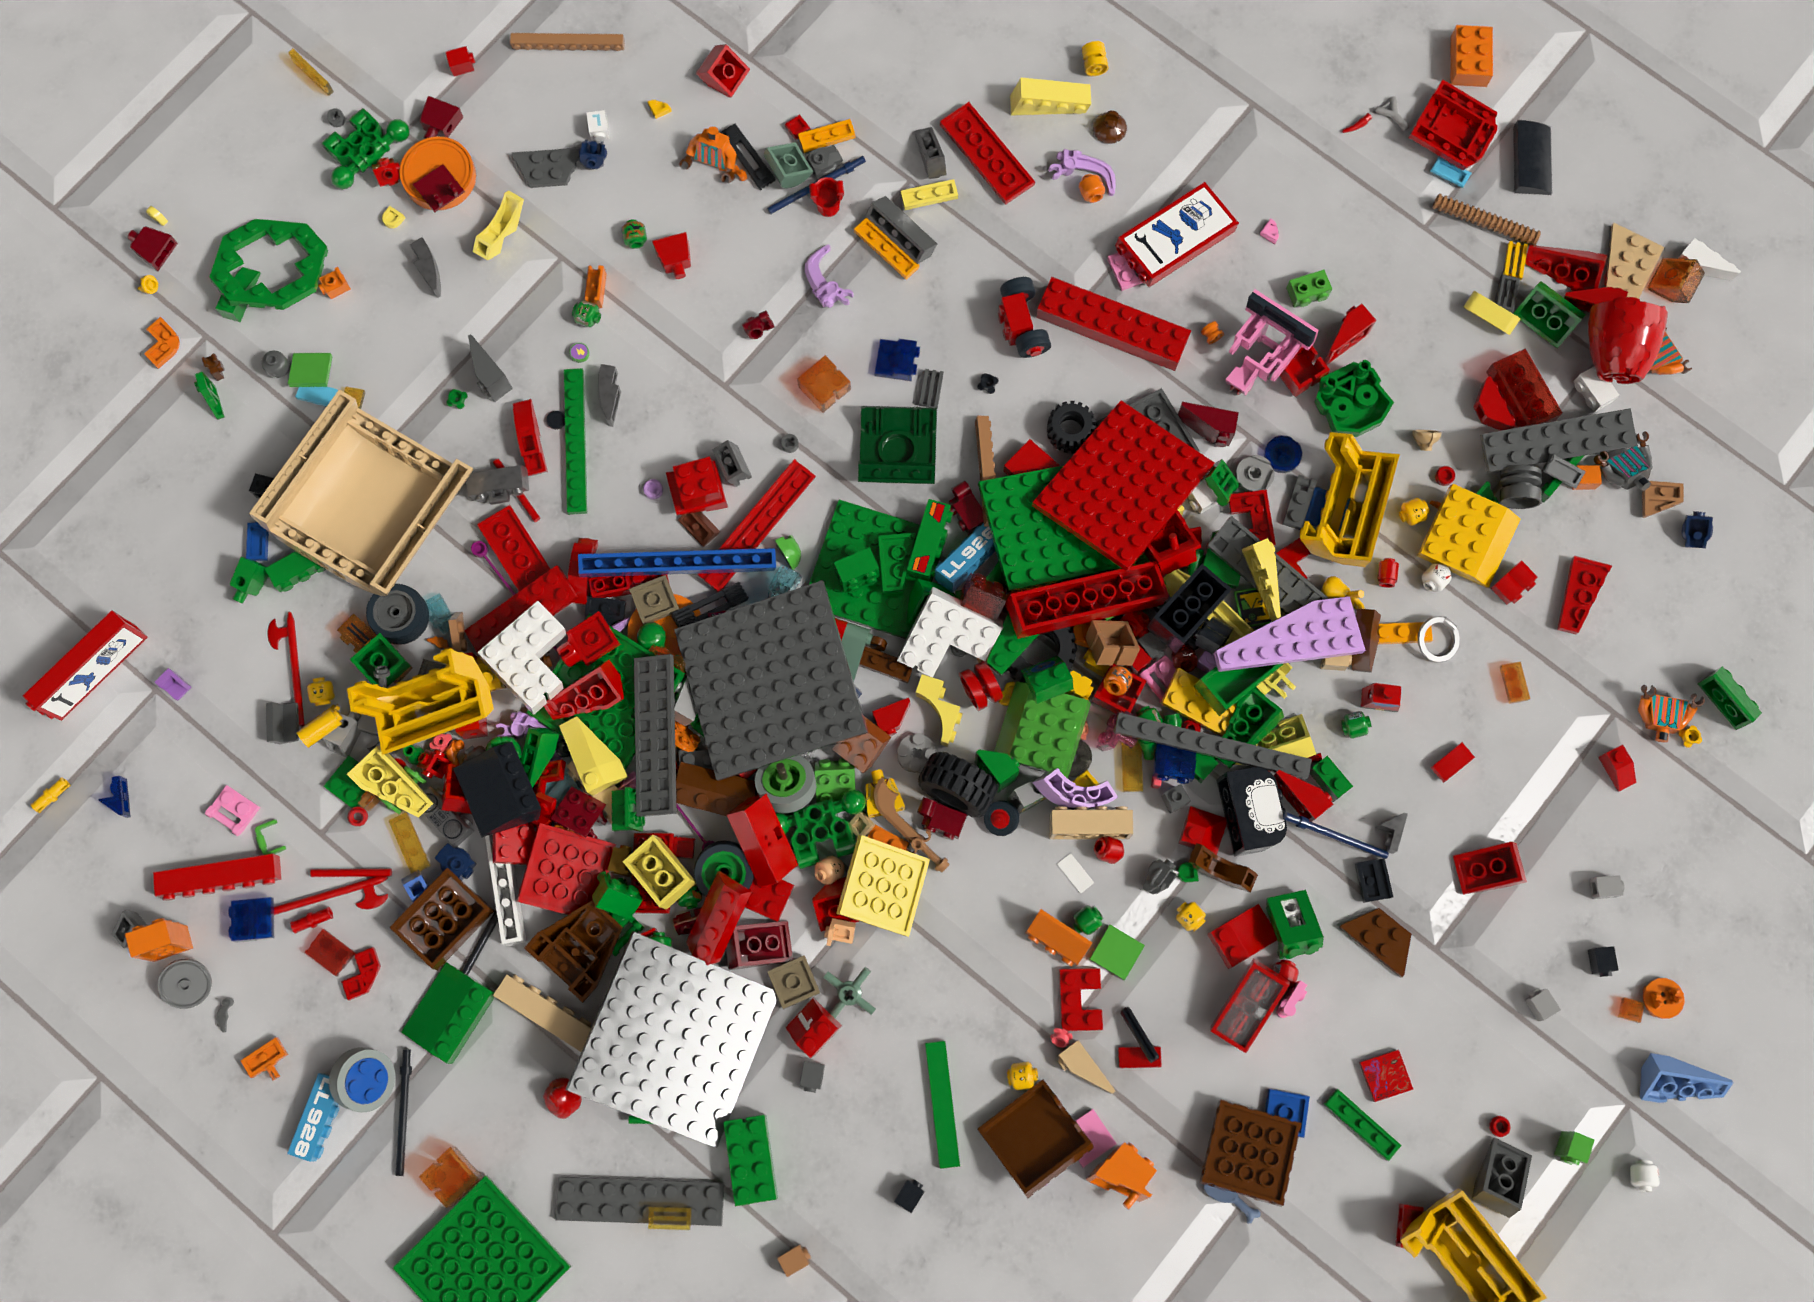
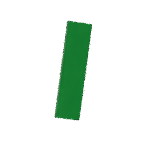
M1335 1089L1325 1101L1324 1105L1386 1161H1389L1402 1146L1339 1089Z

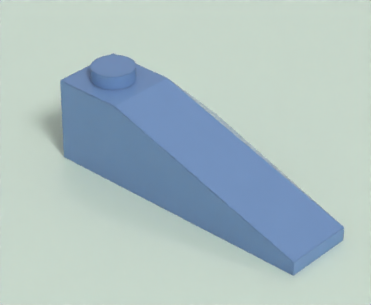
M1650 1053L1641 1067L1640 1098L1641 1100L1664 1103L1667 1102V1099L1678 1098L1679 1101H1686V1097H1698L1699 1099L1722 1098L1733 1085V1081L1676 1058Z

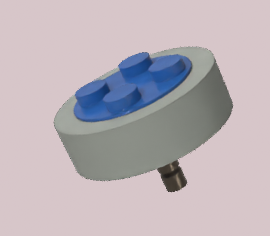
M365 1047L354 1048L342 1054L333 1065L329 1076V1088L333 1099L340 1106L361 1113L373 1111L383 1105L391 1095L395 1084V1070L390 1059L380 1051Z

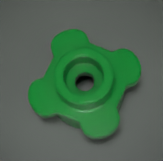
M452 389L446 403L449 407L455 406L458 409H463L468 394Z

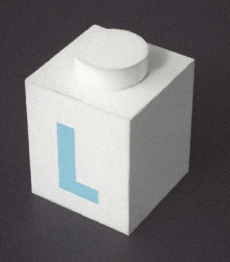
M605 110L586 112L591 140L604 141L605 139H610Z

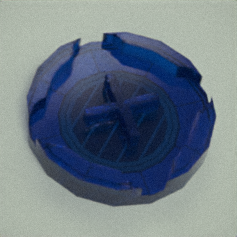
M1281 435L1274 437L1268 442L1264 449V457L1270 461L1275 472L1288 473L1296 469L1301 462L1302 449L1300 444L1293 440V438Z

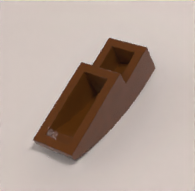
M1357 608L1356 620L1366 651L1362 654L1352 655L1353 671L1372 672L1380 638L1377 631L1381 615L1376 610Z

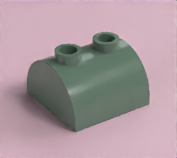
M796 142L767 147L764 152L766 161L783 188L788 189L798 186L813 173Z

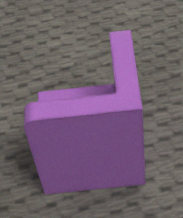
M170 668L155 681L160 688L167 691L177 701L191 688L183 678Z

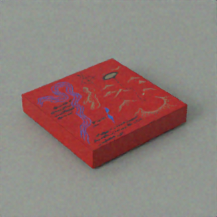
M1399 1050L1359 1062L1373 1102L1414 1090Z

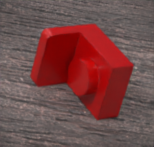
M539 792L536 794V797L541 806L540 818L531 823L548 825L556 811V799Z

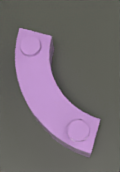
M1058 768L1044 773L1032 782L1048 800L1059 806L1067 807V809L1075 810V807H1087V809L1107 804L1118 798L1108 781L1095 784L1092 787H1080L1068 780Z

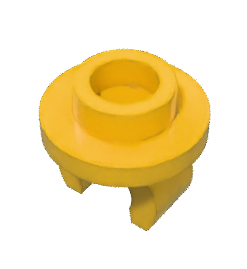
M146 275L140 278L141 287H138V290L147 294H154L158 290V281L154 276Z

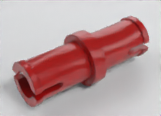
M330 907L315 913L309 912L305 917L291 921V929L296 934L310 927L315 928L318 924L333 919V912Z

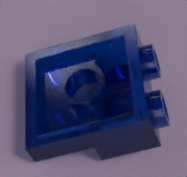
M880 339L874 375L876 377L912 381V376L917 373V364H914L915 358H919L920 347L917 346V341Z
M1162 744L1156 745L1152 776H1156L1161 781L1175 779L1180 784H1189V782L1194 780L1196 768L1195 752Z
M266 897L231 901V906L228 909L231 926L228 933L232 942H249L274 938V898Z

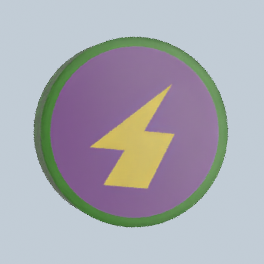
M576 343L570 348V355L575 362L582 363L589 358L590 353L585 344Z

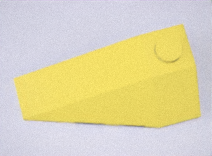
M1302 714L1279 722L1278 727L1273 729L1256 745L1305 758L1316 755Z
M380 745L376 746L347 774L361 789L396 805L418 818L434 804L389 753L382 755Z

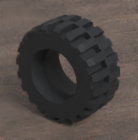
M1071 627L1041 633L1055 643L1057 647L1056 656H1059L1065 662L1070 672L1077 650L1075 635L1070 632ZM1020 655L1006 671L1011 673L1010 677L1012 679L1026 683L1021 670L1033 665Z
M941 751L930 755L918 777L919 787L928 796L946 807L974 818H980L986 814L998 791L995 780H992V777L987 775L985 771L963 758L961 759L956 755H950L946 752L942 753Z

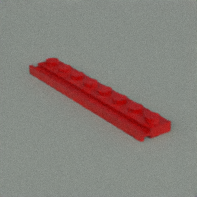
M794 459L718 550L756 549L816 476ZM736 572L703 573L697 576L701 577L717 592H720Z

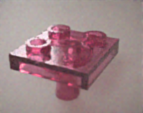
M1128 711L1120 712V713H1124V714H1128V715H1132V716H1133V714H1131V713L1128 712ZM1118 713L1112 714L1106 723L1108 725L1105 732L1102 731L1097 739L1099 743L1096 748L1101 751L1114 749L1118 741L1132 749L1138 740L1137 738L1114 733Z

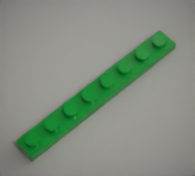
M583 368L564 369L568 515L587 514Z

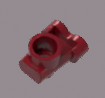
M767 310L759 313L756 317H749L742 324L747 336L751 339H758L763 335L764 330L768 331L775 328Z

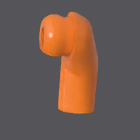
M453 740L445 752L451 764L459 765L457 754L465 746L462 740Z

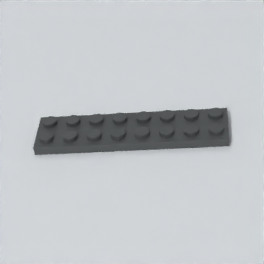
M1631 408L1480 435L1487 473L1503 470L1510 466L1545 463L1551 454L1561 459L1596 454L1602 451L1608 452L1638 446Z
M1230 516L1206 547L1258 590L1241 549L1261 540L1233 516ZM1274 552L1276 556L1280 610L1287 615L1313 601L1329 599Z
M671 654L634 658L637 817L677 814L674 657Z
M559 1177L556 1220L722 1226L725 1183Z

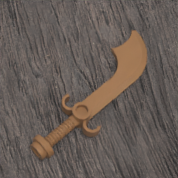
M881 777L874 790V801L878 811L911 843L912 848L915 849L911 853L916 854L917 850H921L929 859L934 861L936 864L934 869L942 873L949 866L948 859L946 857L941 859L925 844L931 838V831L927 829L928 838H924L923 835L918 834L897 813L895 799L899 793L889 789L885 779Z

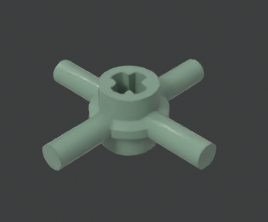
M867 967L863 968L854 981L841 982L829 971L823 977L838 989L839 1001L830 1011L834 1018L838 1016L845 1005L857 1004L870 1015L876 1010L875 1007L861 997L862 990L860 986L871 973ZM849 989L853 991L850 997L846 995Z

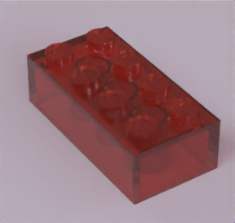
M1526 348L1492 363L1486 371L1488 377L1491 376L1493 381L1497 383L1498 391L1501 397L1506 400L1507 409L1514 416L1515 424L1518 428L1554 422L1563 414Z

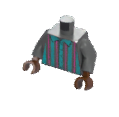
M1646 431L1642 432L1643 440L1640 439L1639 433L1636 434L1637 443L1640 444V447H1631L1609 458L1606 451H1602L1600 456L1596 455L1594 457V462L1601 464L1600 469L1609 483L1621 486L1625 490L1636 485L1642 491L1650 487L1651 482L1648 479L1653 466L1649 445H1646V441L1649 439V434Z

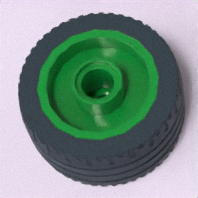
M717 841L701 851L695 862L694 879L698 889L704 896L707 897L717 873L721 872L723 867L728 869V873L725 875L750 889L754 874L740 844L732 841Z

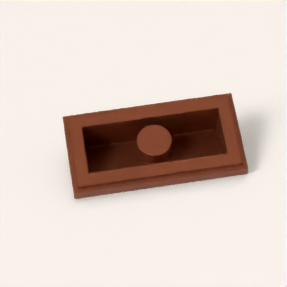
M702 512L683 514L678 519L703 547L720 533L718 528Z

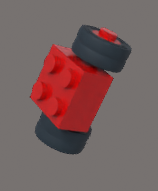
M1017 277L1008 280L1000 287L1002 298L1001 305H998V319L1000 324L1003 323L1004 340H1008L1009 346L1016 345L1020 357L1030 358L1041 355L1051 348V342L1046 330H1033V323L1026 303L1036 294L1033 281L1030 277Z

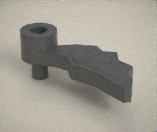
M232 998L223 999L222 1005L224 1007L219 1009L215 1018L217 1026L221 1028L222 1032L227 1030V1020L229 1017L227 1012L229 1007L234 1004Z

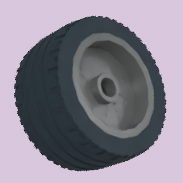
M395 583L387 596L373 594L366 608L367 621L372 631L376 635L381 633L390 643L396 645L408 644L418 639L426 630L429 621V610L423 597L413 588L403 584Z

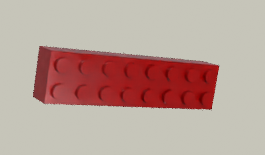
M1051 277L1036 316L1038 319L1176 371L1191 330L1054 277Z
M1157 561L1131 566L1128 571L1118 569L1013 593L1007 599L1006 606L1017 639L1092 622V620H1101L1160 606L1165 603L1169 594Z

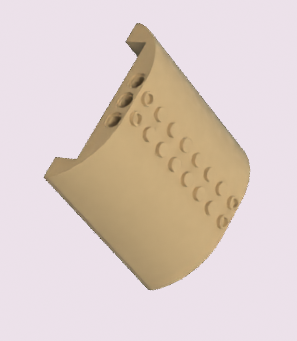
M338 390L249 514L278 540L319 566L365 591L380 596H387L472 473L473 468L458 459L454 463L447 461L359 409L355 398Z

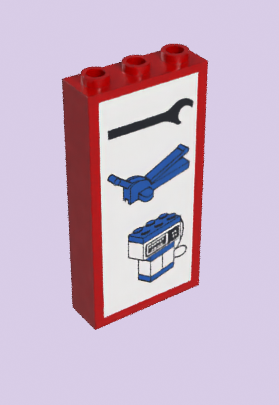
M1206 182L1119 236L1115 247L1117 252L1125 257L1129 267L1136 271L1141 282L1151 287L1233 234L1239 222Z
M111 610L22 695L27 700L26 705L33 711L37 710L42 715L46 714L50 719L56 718L62 721L135 651L148 636L134 623Z

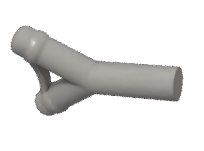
M1395 96L1390 97V101L1386 105L1376 107L1375 113L1391 117L1403 131L1409 128V125L1398 114Z

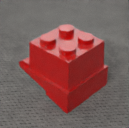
M710 456L673 466L672 472H666L676 515L728 508L715 460L712 461Z
M1177 510L1144 550V553L1150 562L1157 561L1163 576L1197 561L1196 549L1201 548V544Z

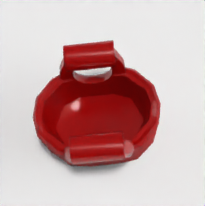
M824 177L820 178L816 183H811L809 185L810 198L817 205L818 212L825 217L836 215L839 211L840 201H842L844 196L843 181Z

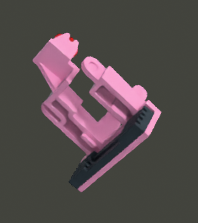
M1256 289L1248 297L1245 309L1252 315L1235 335L1234 344L1230 348L1229 353L1233 355L1240 346L1249 350L1255 341L1264 343L1273 349L1274 352L1272 354L1268 352L1260 363L1246 356L1241 368L1237 366L1234 368L1225 381L1231 386V391L1234 389L1238 390L1237 395L1242 393L1246 396L1257 377L1267 381L1272 374L1270 380L1276 381L1301 347L1306 350L1311 348L1318 334V329ZM1269 325L1286 335L1280 344L1265 336Z

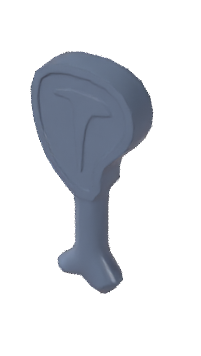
M1204 1184L1205 1192L1214 1200L1235 1204L1246 1215L1247 1224L1252 1223L1254 1218L1261 1216L1259 1209L1250 1208L1239 1198L1237 1193L1223 1191Z

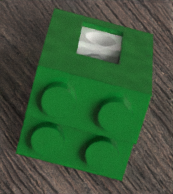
M1306 890L1267 898L1266 911L1278 941L1277 954L1279 960L1284 958L1292 959L1303 954L1311 955L1323 947L1324 936Z

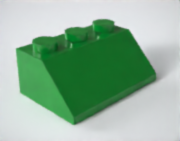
M1542 281L1534 287L1513 313L1520 318L1521 322L1557 349L1586 316V314Z
M1723 666L1698 683V686L1735 730L1753 723L1762 713L1759 710L1758 704L1747 696L1745 689L1736 683L1732 674Z
M980 749L976 751L974 763L979 769L990 775L992 780H995L997 793L1017 780L1020 764L1015 757L1012 756L1010 758L1008 754Z

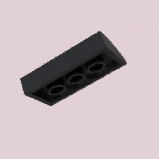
M1517 120L1513 126L1514 193L1551 195V127L1534 121Z

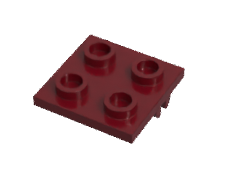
M444 164L413 184L434 213L465 192Z
M571 786L551 817V820L585 838L589 836L597 839L598 837L594 834L592 827L596 821L598 823L601 821L603 825L607 824L608 820L604 818L602 813L606 804Z

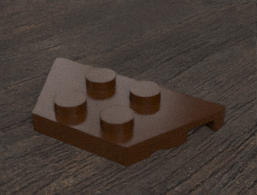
M1378 908L1339 926L1343 932L1400 978L1405 975L1412 934L1383 910Z

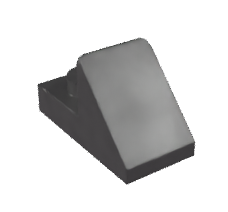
M1402 813L1375 827L1390 833L1387 834L1384 845L1386 846L1385 851L1391 854L1398 851L1408 816L1407 813Z

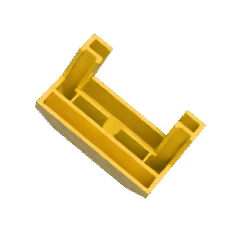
M1330 432L1328 439L1325 440L1324 449L1336 467L1330 477L1331 485L1330 489L1326 492L1325 507L1321 510V521L1316 530L1309 521H1305L1304 527L1300 530V539L1313 555L1343 565L1366 567L1372 560L1400 454L1362 451L1353 434ZM1348 498H1350L1351 500L1348 509L1345 513L1341 531H1338Z
M444 649L440 651V654L433 656L435 661L446 664L444 668L432 669L428 674L413 676L412 680L397 682L395 686L388 689L380 687L378 684H369L366 681L356 682L355 686L347 688L351 712L375 717L382 755L484 719L494 710L489 685L472 656L466 655L463 652L453 651V649Z
M1458 1188L1438 1200L1412 1221L1400 1240L1404 1249L1413 1258L1418 1256L1423 1246L1426 1250L1430 1249L1440 1259L1442 1266L1454 1277L1456 1284L1466 1292L1470 1302H1541L1547 1298L1463 1190Z

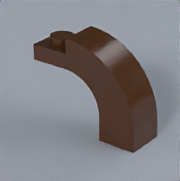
M1196 843L1194 850L1191 852L1189 862L1193 864L1194 869L1226 885L1251 893L1258 876L1252 869L1223 859L1201 844Z

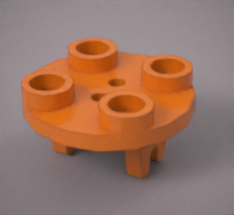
M675 721V749L678 747L684 751L693 752L701 741L699 736L694 734L688 728V725L684 726Z
M1657 978L1644 986L1643 1003L1651 1016L1660 1019H1670L1682 1011L1685 1003L1684 993L1681 987L1673 980Z

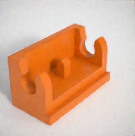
M589 265L584 300L598 305L599 308H603L607 274L604 266L598 265V270H595Z

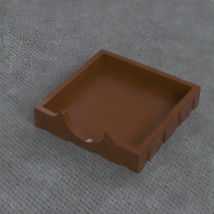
M1044 1079L977 1128L1027 1199L1034 1192L1047 1185L1051 1179L1064 1172L1068 1166L1081 1159L1085 1153L1094 1149L1090 1139L1070 1116Z
M1219 1100L1199 1183L1223 1191L1242 1194L1254 1200L1279 1207L1284 1206V1197L1289 1184V1174L1292 1170L1294 1151H1296L1299 1138L1298 1133L1302 1123L1292 1122L1286 1118L1268 1115V1113L1251 1110L1248 1107Z

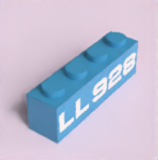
M984 523L981 526H977L969 538L966 537L956 550H952L949 553L948 558L944 562H940L936 566L935 580L953 593L996 551L990 527H984Z
M318 1073L287 1154L309 1162H315L322 1156L324 1140L329 1137L332 1130L331 1122L339 1112L338 1103L333 1099L329 1088L330 1075Z

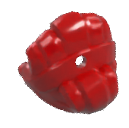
M564 1077L551 1081L543 1094L547 1109L554 1116L561 1119H566L579 1109L582 1102L580 1095L566 1090L569 1079Z

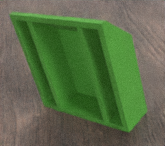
M1016 682L994 752L1006 753L1010 758L1012 756L1015 757L1020 765L1043 772L1058 768L1068 779L1091 703L1089 700L1063 693L1037 704L1027 683Z

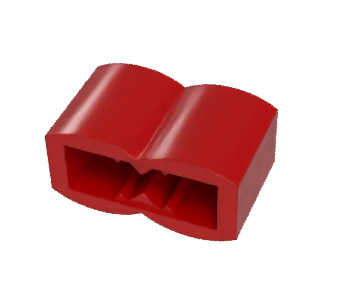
M1521 560L1494 584L1491 589L1506 605L1510 602L1515 604L1523 597L1520 593L1525 589L1528 592L1536 585L1534 581L1538 576Z

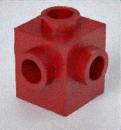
M388 157L378 160V163L372 165L380 187L387 184L392 186L399 182L400 164L399 162L395 163L393 157L390 159Z
M1142 610L1126 613L1119 620L1128 621L1135 638H1141L1149 632L1146 627L1150 623V619Z
M426 749L420 755L416 767L422 769L421 774L430 779L433 776L442 779L451 761L444 758L445 754L437 749H434V751Z

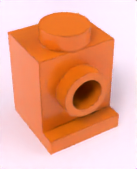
M338 267L319 278L321 284L318 286L323 295L327 294L330 299L351 290Z

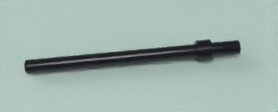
M403 1050L402 1066L399 1069L401 1088L395 1176H404L409 1078L412 1075V1066H410L411 1050Z

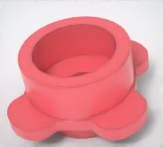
M450 734L434 736L429 746L432 750L438 749L445 753L452 740V736Z
M1054 1028V1034H1051L1050 1038L1055 1046L1064 1048L1069 1045V1040H1072L1073 1035L1064 1029Z

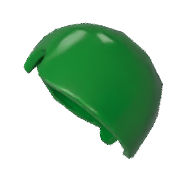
M647 622L639 628L637 642L642 647L657 654L665 647L666 632L660 624Z

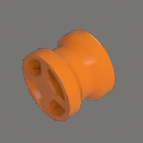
M1216 321L1209 323L1201 330L1202 335L1207 337L1209 345L1217 342L1224 336V332L1219 330Z

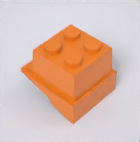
M1124 1142L1117 1146L1103 1162L1099 1163L1086 1180L1104 1190L1109 1191V1189H1112L1127 1196L1128 1198L1124 1201L1123 1206L1129 1210L1135 1201L1141 1202L1153 1195L1145 1187L1157 1170L1153 1167L1154 1163L1146 1157L1142 1158L1137 1153L1138 1150L1134 1145Z

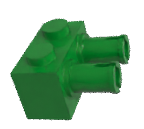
M605 871L599 873L597 876L599 885L592 895L595 907L631 919L642 902L638 888L633 885L628 886L626 879H611L608 872L607 874Z

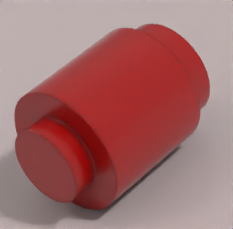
M1384 558L1383 561L1379 562V586L1385 588L1395 587L1399 570V563L1395 562V559Z

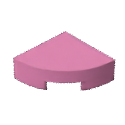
M1270 218L1260 232V235L1273 244H1276L1279 232L1276 222Z

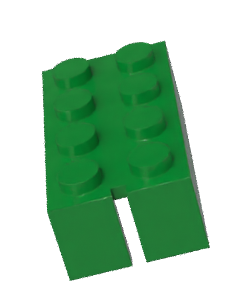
M1283 664L1218 672L1216 666L1203 676L1194 687L1218 716H1221L1275 673Z
M767 1116L748 1117L746 1122H744V1118L724 1121L735 1207L777 1200L778 1194Z

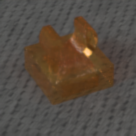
M1623 997L1618 1018L1641 1023L1645 1003Z

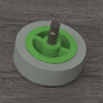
M800 755L760 767L755 776V787L758 795L767 793L774 811L778 813H791L802 809L812 800L816 792L817 786L813 768Z

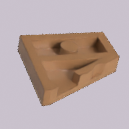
M1650 481V487L1642 491V518L1683 503L1684 483Z
M456 612L448 620L453 651L466 653L465 651L468 650V646L464 636L463 612Z

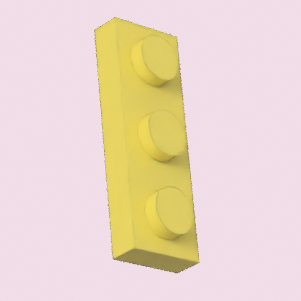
M952 179L901 190V198L904 210L958 199V192L955 181Z

